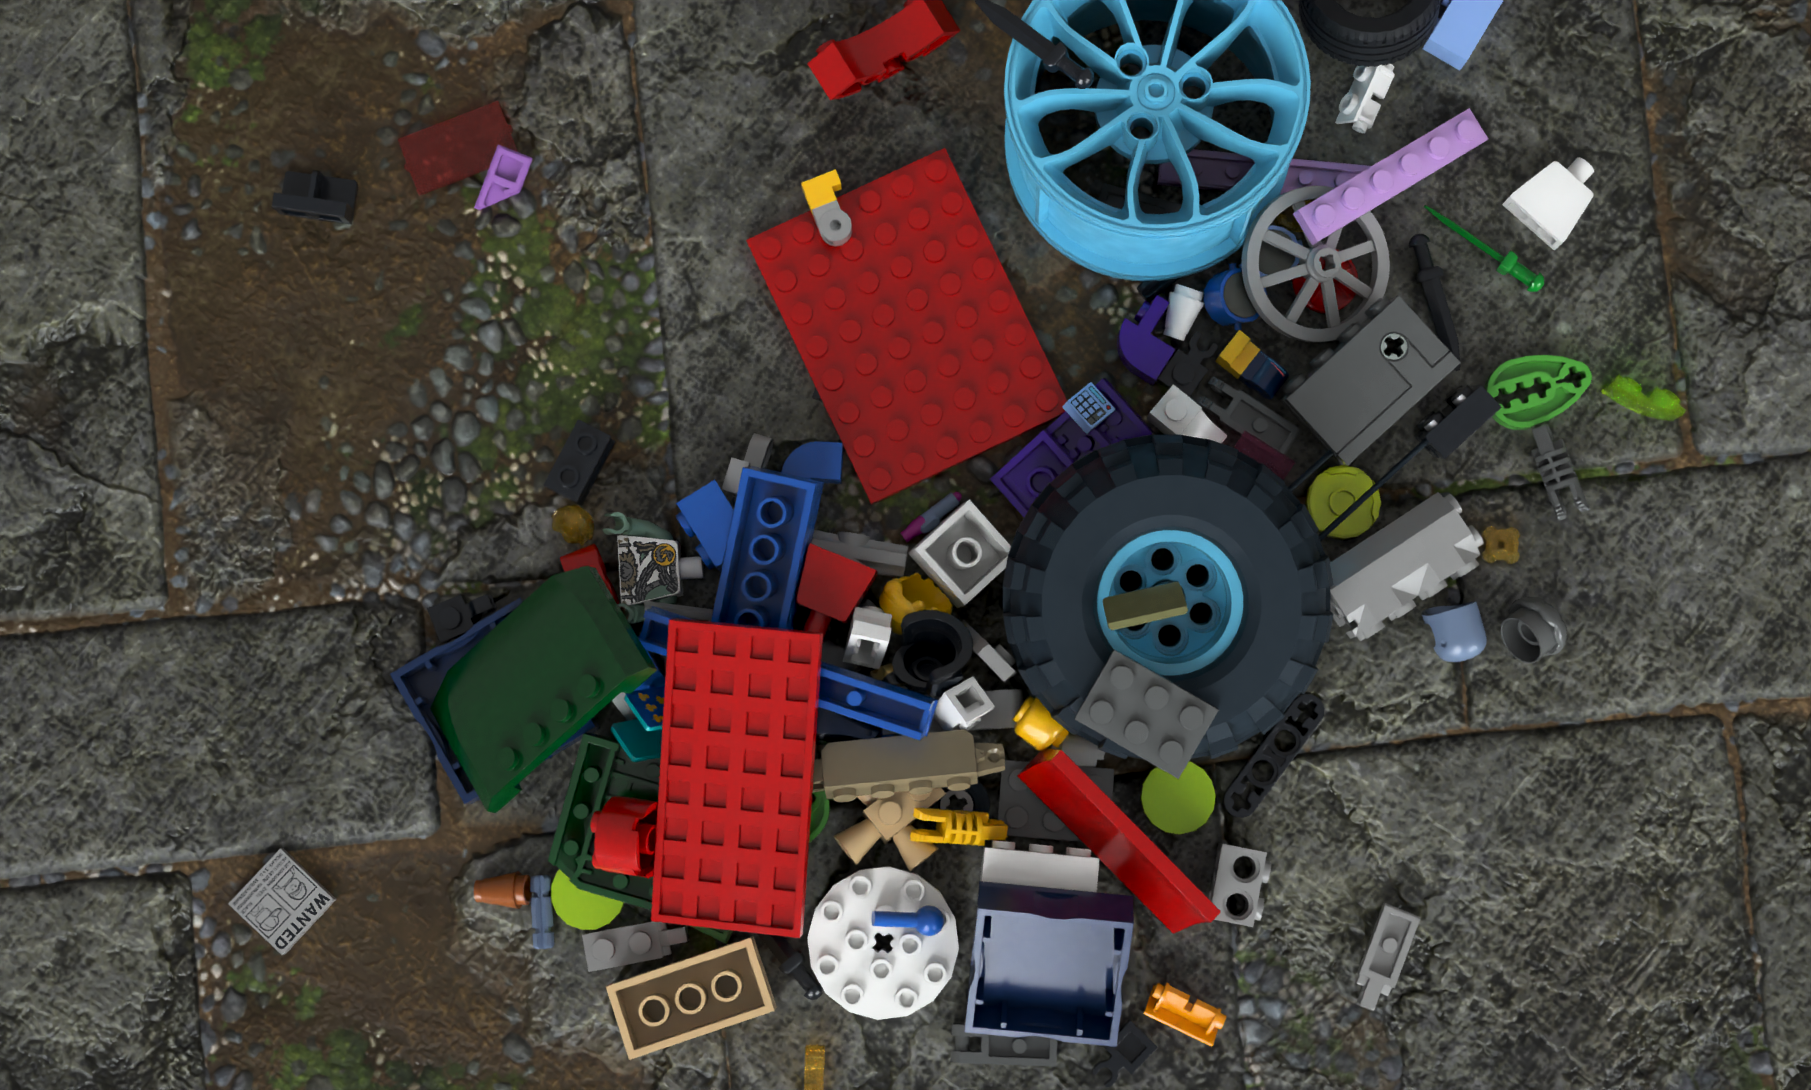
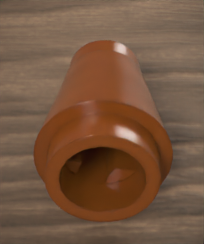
M520 871L476 880L474 883V899L476 902L520 909L522 905H529L531 902L530 876L522 875Z

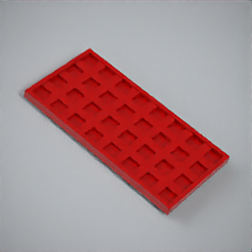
M677 618L669 620L651 921L800 938L803 935L823 632Z

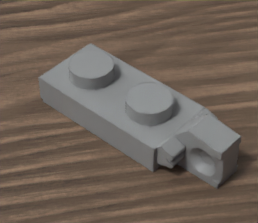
M1383 903L1357 971L1358 976L1355 983L1362 985L1357 1005L1374 1011L1380 994L1388 996L1391 989L1395 988L1421 917Z
M650 921L583 934L582 939L588 972L660 959L666 955H671L670 945L689 941L687 926L667 930L666 923Z

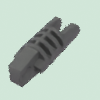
M1548 424L1532 429L1538 448L1531 450L1557 520L1560 521L1567 518L1566 507L1558 492L1567 487H1570L1574 503L1580 512L1590 510L1563 439L1555 441Z

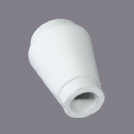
M1176 284L1174 292H1169L1168 302L1170 303L1167 307L1163 335L1181 341L1185 340L1186 334H1188L1204 305L1201 302L1204 295L1203 292Z

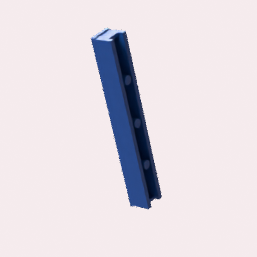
M652 606V608L645 610V621L640 638L638 639L645 650L667 657L669 620L672 618L694 619ZM821 661L818 707L917 740L928 736L938 699Z

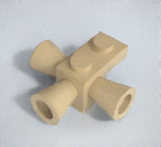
M933 788L930 793L921 795L911 794L910 791L894 792V795L888 798H874L872 795L856 796L867 806L862 814L865 820L835 834L833 837L855 865L862 860L879 838L884 844L893 839L909 872H911L939 849L933 843L910 841L911 830L916 829L911 825L916 819L913 816L914 807L930 808L943 798L946 793L942 788Z

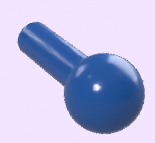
M930 905L921 907L916 913L873 911L871 918L872 926L916 928L920 934L925 936L938 934L944 926L942 912L937 907Z

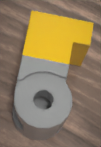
M836 169L802 182L803 193L824 242L831 246H841L848 242L852 234V224L848 214L840 209L834 192L842 189Z

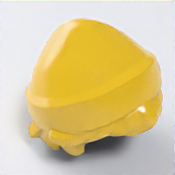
M918 572L911 576H903L899 579L894 578L888 581L879 597V604L884 613L892 615L890 628L898 635H902L901 623L907 614L922 610H936L951 615L953 608L949 598L942 593L939 587L934 585L931 578L923 580Z

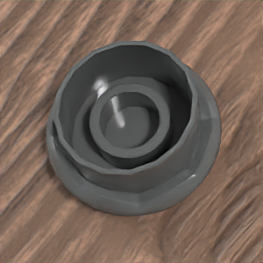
M1528 596L1515 600L1510 606L1509 616L1501 624V637L1508 651L1516 659L1524 663L1533 664L1538 662L1543 656L1555 655L1561 652L1566 644L1567 627L1556 608L1547 604L1541 598Z

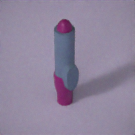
M950 492L922 515L917 516L900 535L908 543L914 537L930 532L939 525L940 519L960 504L962 494L960 492Z

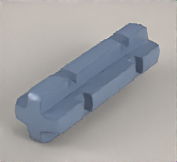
M535 875L530 878V892H534V897L531 898L532 928H535V933L532 934L533 947L535 949H550L554 946V932H551V927L554 926L553 904L551 896H549L552 883L549 875Z

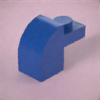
M815 441L803 444L787 457L781 472L824 483L842 484L843 443Z

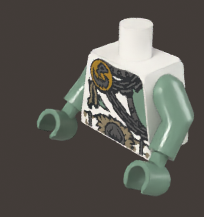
M620 512L604 514L605 517H612L616 525L614 529H602L603 533L606 535L623 534L617 536L621 603L618 606L629 623L645 621L644 601L676 604L677 597L683 596L684 579L704 578L702 558L700 556L681 557V545L678 541H674L671 532L647 520L625 517Z

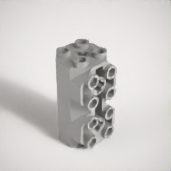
M1437 492L1330 562L1334 584L1330 587V612L1334 614L1333 620L1339 627L1347 624L1351 628V630L1346 632L1350 639L1356 636L1360 641L1369 638L1385 627L1382 620L1386 617H1389L1392 621L1415 608L1417 605L1413 599L1418 595L1421 600L1430 598L1448 586L1444 580L1450 576L1452 580H1455L1479 566L1475 558L1480 555L1478 547L1484 544L1479 532L1472 525L1467 527L1459 515L1462 513V508L1451 494L1443 497Z

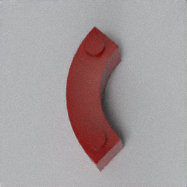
M907 0L903 4L904 9L875 27L845 40H829L818 47L816 50L818 55L807 64L829 100L840 99L860 92L862 90L860 84L867 85L875 80L880 83L904 70L901 62H910L921 55L925 57L959 33L961 30L943 1Z

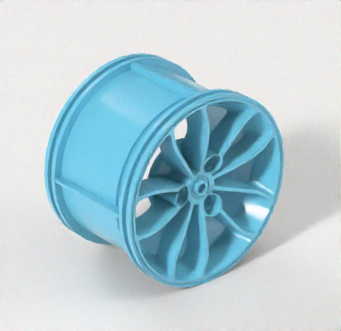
M1033 0L1021 20L1053 44L1063 43L1066 48H1070L1100 76L1096 89L1064 88L1035 94L1036 83L1046 70L1043 60L1014 38L1012 39L1006 62L1004 83L1006 165L1016 199L1034 228L1050 245L1075 263L1103 275L1130 281H1163L1189 276L1216 265L1238 251L1244 245L1248 230L1258 213L1269 202L1280 195L1289 164L1301 140L1308 116L1311 80L1307 53L1297 24L1282 0ZM1152 20L1169 22L1162 45L1142 46L1134 21ZM1118 24L1124 45L1119 47L1113 59L1085 39L1084 36L1107 26ZM1182 25L1213 38L1211 42L1193 57L1177 49ZM1228 48L1246 65L1255 79L1213 83L1211 74L1207 69ZM1133 63L1141 71L1136 75L1130 76L1123 73L1120 68L1124 64ZM1188 86H1196L1200 88L1203 95L1200 98L1191 99L1184 94L1183 90ZM1245 100L1267 104L1272 119V127L1267 142L1260 143L1250 140L1212 119L1214 106ZM1069 109L1095 113L1096 123L1099 128L1096 132L1069 150L1055 155L1049 153L1038 126L1039 121L1044 116L1059 110ZM1139 126L1145 127L1151 132V136L1147 139H1139L1131 134V130ZM1201 140L1251 158L1255 162L1247 174L1230 190L1203 205L1199 204L1198 182L1187 154ZM1111 146L1116 152L1130 159L1123 208L1112 207L1088 195L1070 181L1063 173L1064 170ZM1171 162L1182 185V206L1175 213L1145 214L1140 207L1138 196L1139 180L1144 164Z

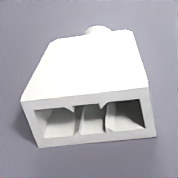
M1577 157L1567 169L1559 162L1553 161L1514 191L1502 205L1549 247L1556 250L1567 239L1594 196L1593 192L1584 185L1585 181L1594 173V169L1586 160Z

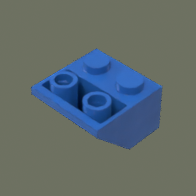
M714 479L677 502L676 504L681 512L675 516L690 538L696 535L701 544L695 548L705 565L709 569L716 567L721 573L734 509Z

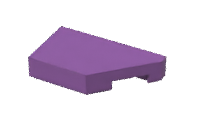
M498 144L474 208L482 210L520 193L533 158Z

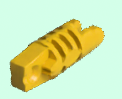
M914 807L913 816L922 821H935L936 830L912 829L910 841L985 846V840H1006L1007 824L1002 820L989 819L988 812Z

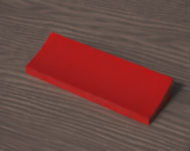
M1045 749L1040 751L1017 775L1173 934L1195 924L1211 923L1221 911L1061 749Z

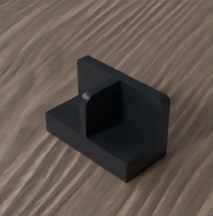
M313 170L312 174L287 171L284 177L282 193L274 192L272 208L280 215L352 225L358 183L355 180L324 176L318 170Z

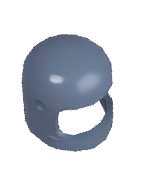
M1477 601L1459 605L1432 607L1422 611L1424 624L1430 625L1435 637L1436 645L1433 648L1442 660L1461 662L1474 658L1484 650L1487 636Z

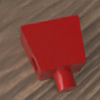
M810 543L796 603L811 609L803 630L823 632L824 638L832 618L848 623L854 613L855 606L858 607L876 579L878 571Z

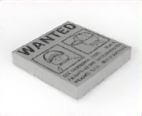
M280 848L228 904L281 955H285L337 899L284 848Z

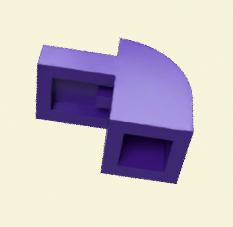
M1158 295L1152 304L1145 300L1134 318V320L1139 322L1138 326L1128 319H1124L1117 337V350L1124 366L1131 373L1152 386L1175 351V348L1151 334L1170 303Z

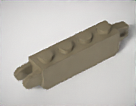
M965 729L931 732L921 740L901 735L827 743L821 750L822 759H816L814 762L813 792L825 791L826 799H834L836 802H849L855 800L856 796L872 795L874 798H888L893 796L894 792L910 791L911 794L921 795L930 793L933 788L948 787L952 791H961L970 788L973 784H978L977 777L1004 771L1003 744L974 743L973 735Z

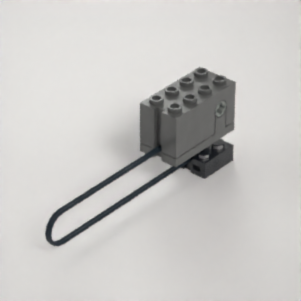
M1386 296L1379 298L1364 312L1368 318L1361 325L1359 322L1352 323L1337 337L1340 344L1332 350L1329 347L1322 350L1309 362L1313 367L1311 371L1305 376L1302 373L1296 374L1281 388L1285 394L1279 400L1327 451L1288 487L1291 492L1331 456L1338 464L1348 466L1461 363L1451 351L1448 352L1449 349L1400 296L1390 299ZM1386 341L1394 343L1391 347L1392 354L1386 355L1384 353V350L1387 348ZM1461 385L1445 399L1448 405L1441 412L1440 410L1437 412L1432 411L1417 424L1420 431L1414 437L1420 443L1318 535L1320 542L1423 448L1433 458L1440 457L1441 459H1446L1502 407L1482 385H1466L1465 387ZM1202 565L1187 581L1192 584L1206 571V568ZM1159 631V641L1165 645H1171L1164 639L1161 631Z

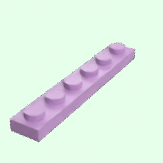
M1469 108L1300 208L1293 215L1310 243L1314 245L1488 140V137Z

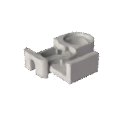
M754 433L744 461L731 457L722 486L723 491L737 496L743 467L767 468L773 448V438ZM732 496V503L735 505L736 497Z

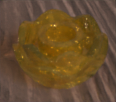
M565 505L553 512L551 516L553 520L552 529L562 533L567 543H579L580 546H583L587 541L592 540L595 530L594 521L586 510L577 505Z

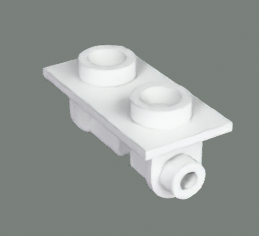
M1392 64L1376 67L1357 66L1354 70L1353 77L1355 79L1351 88L1339 104L1340 112L1335 123L1353 122L1352 129L1359 133H1365L1367 128H1372L1381 107L1379 103L1371 99L1372 94L1379 99L1385 98L1395 76L1392 72L1394 66Z

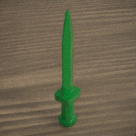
M1424 205L1426 210L1446 226L1500 262L1501 264L1496 269L1498 273L1502 275L1509 273L1528 286L1527 291L1537 292L1543 287L1544 276L1542 273L1539 272L1536 275L1530 269L1517 262L1518 256L1510 250L1506 257L1502 256L1449 218Z

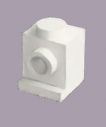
M972 676L942 694L938 700L933 717L943 731L961 729L969 731L981 721V716L993 710L995 706Z

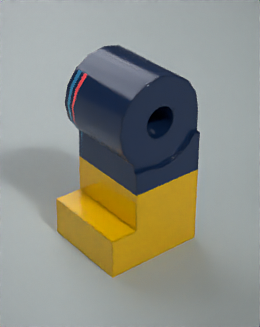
M1239 330L1215 362L1247 387H1251L1261 396L1271 400L1289 378V374L1278 362L1261 351L1250 341L1251 339Z

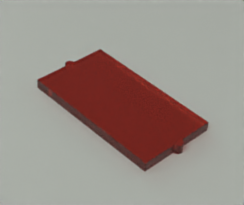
M499 101L398 139L406 160L404 168L407 172H410L419 196L488 170L498 144L518 152L511 135L513 128L507 124Z

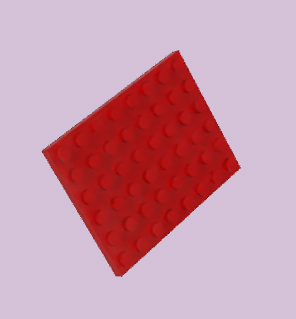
M945 148L837 197L840 209L848 214L852 224L851 237L848 242L841 246H831L824 242L811 210L746 240L871 505L1060 417L1065 412L1062 406L1067 402V399Z

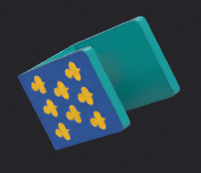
M665 686L633 691L631 694L626 693L624 700L637 719L613 723L610 728L632 762L661 757Z

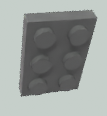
M1113 649L1074 719L1179 779L1219 709Z
M1005 760V770L1001 771L997 820H1002L1007 824V836L1082 842L1017 776L1030 762ZM1078 766L1112 800L1114 769Z

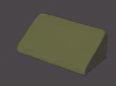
M1179 582L1158 585L1103 599L1108 628L1111 631L1184 615L1188 612Z

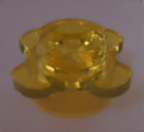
M1490 526L1483 531L1482 536L1486 540L1482 557L1487 563L1503 560L1508 564H1513L1518 561L1520 555L1517 550L1520 533L1516 528L1510 527L1497 530L1495 527ZM1499 542L1504 543L1503 549L1498 547Z

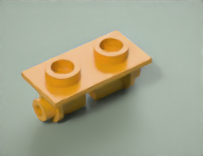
M1167 982L1164 985L1157 983L1156 986H1153L1143 1014L1212 1047L1218 1029L1222 1028L1227 1015L1221 1013V1008H1215L1199 999L1192 1004L1188 1002L1190 995L1170 986Z

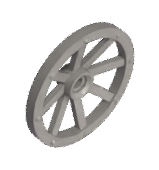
M1307 186L1290 190L1274 198L1258 213L1252 222L1243 245L1242 276L1247 295L1260 317L1274 330L1298 341L1325 342L1336 340L1352 323L1359 322L1361 325L1368 318L1364 312L1379 298H1383L1388 284L1390 271L1389 250L1384 233L1371 211L1356 219L1368 241L1341 251H1337L1336 246L1342 228L1327 236L1323 244L1322 241H1319L1312 245L1305 235L1309 248L1268 230L1273 220L1286 208L1292 205L1294 212L1306 205L1304 200H1315L1334 189L1333 187ZM1262 241L1299 258V265L1260 277L1259 253ZM1371 252L1372 275L1370 285L1367 286L1341 268V263ZM1320 257L1325 260L1326 264L1323 270L1319 261ZM1303 276L1306 281L1284 317L1272 305L1264 288ZM1333 278L1363 298L1359 307L1342 322H1340ZM1320 283L1328 328L1313 329L1296 324Z

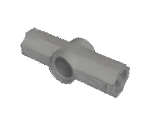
M814 530L811 544L878 571V575L894 578L904 576L909 546L870 540L869 536L857 533L838 532L833 534Z

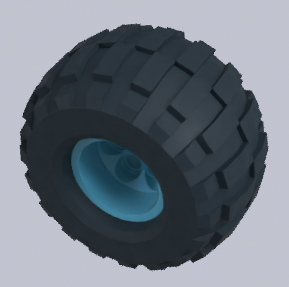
M1146 435L1124 439L1094 450L1072 463L1052 482H1049L1031 504L1012 542L1003 582V618L1007 640L1016 660L1018 671L1032 695H1035L1051 713V717L1071 734L1083 737L1097 745L1098 750L1124 759L1128 756L1141 758L1074 719L1110 654L1115 649L1219 709L1191 759L1203 756H1210L1213 759L1238 749V744L1259 732H1262L1264 735L1285 717L1283 712L1299 693L1305 694L1319 670L1316 664L1324 643L1329 642L1334 615L1330 612V587L1334 584L1329 556L1325 555L1317 533L1318 527L1305 505L1300 503L1285 485V481L1264 464L1243 454L1238 449L1216 441L1185 435ZM1160 548H1166L1172 553V562L1165 569H1157L1151 562L1152 554ZM1195 564L1203 565L1207 570L1206 580L1199 585L1190 584L1186 578L1188 569ZM1133 570L1141 576V584L1136 590L1179 582L1188 612L1184 615L1143 623L1137 629L1126 627L1111 631L1108 628L1103 599L1109 596L1132 592L1121 588L1120 577L1124 572ZM1201 602L1208 604L1211 611L1210 617L1202 623L1192 621L1190 610L1193 605ZM1174 625L1178 628L1179 638L1174 644L1165 645L1159 641L1158 633L1163 626Z

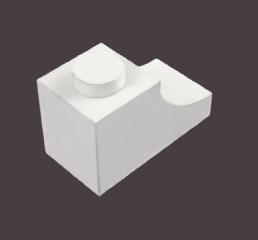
M1174 384L1146 418L1165 435H1185L1209 439L1218 443H1222L1228 436L1206 416L1201 406Z
M855 606L843 662L880 669L890 639L892 615L884 613L882 609L874 606H865L863 608Z

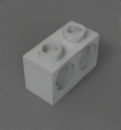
M1218 843L1208 899L1221 911L1214 920L1249 927L1254 926V920H1261L1264 898H1260L1259 893L1261 883L1268 882L1271 870V861L1266 860L1267 852ZM1241 856H1246L1252 863V871L1245 878H1239L1233 870L1235 860ZM1235 893L1242 895L1245 900V908L1238 915L1230 914L1226 907L1227 899Z

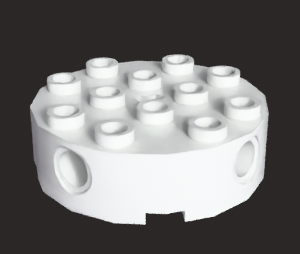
M892 866L860 869L834 884L815 908L807 937L811 968L825 993L847 1011L876 1020L908 1016L933 1002L951 979L959 951L955 916L942 893L919 874ZM927 905L937 907L944 916L942 930L933 936L922 935L916 928L872 926L871 921L873 911L916 913L921 907ZM877 933H880L882 936L888 933L892 935L893 939L890 941L892 949L890 951L884 948L878 951L874 947L877 943L875 937Z

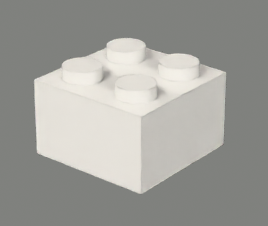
M969 499L955 509L911 549L908 554L955 607L959 608L965 606L1006 568L1011 545Z

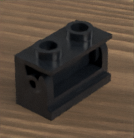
M578 419L544 486L548 490L582 507L616 441L611 439L612 436Z

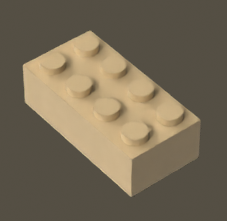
M754 936L606 986L629 1060L773 1012L777 1008Z

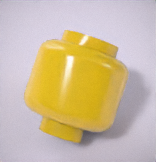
M1029 696L1012 718L1016 722L1014 728L1016 735L1039 751L1047 749L1051 744L1058 748L1069 733L1068 730L1051 717V713L1037 697Z

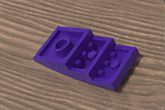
M1106 378L1100 380L1095 387L1116 409L1109 417L1086 434L1065 411L990 478L1023 517H1025L1031 504L1049 482H1052L1075 461L1094 450L1124 439L1152 435L1154 433Z

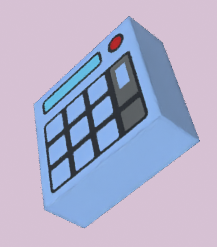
M1092 382L1087 384L1062 406L1086 434L1116 410Z

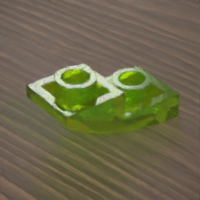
M1617 375L1609 380L1601 390L1603 394L1623 407L1659 420L1673 421L1683 416L1687 411L1679 405L1681 400L1670 390L1665 388L1661 390L1656 387L1644 395L1641 393L1642 387L1635 380L1627 376L1623 378Z

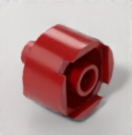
M614 796L607 801L602 811L597 810L593 813L590 828L592 833H595V850L592 856L594 868L602 869L606 872L644 878L654 876L657 801Z

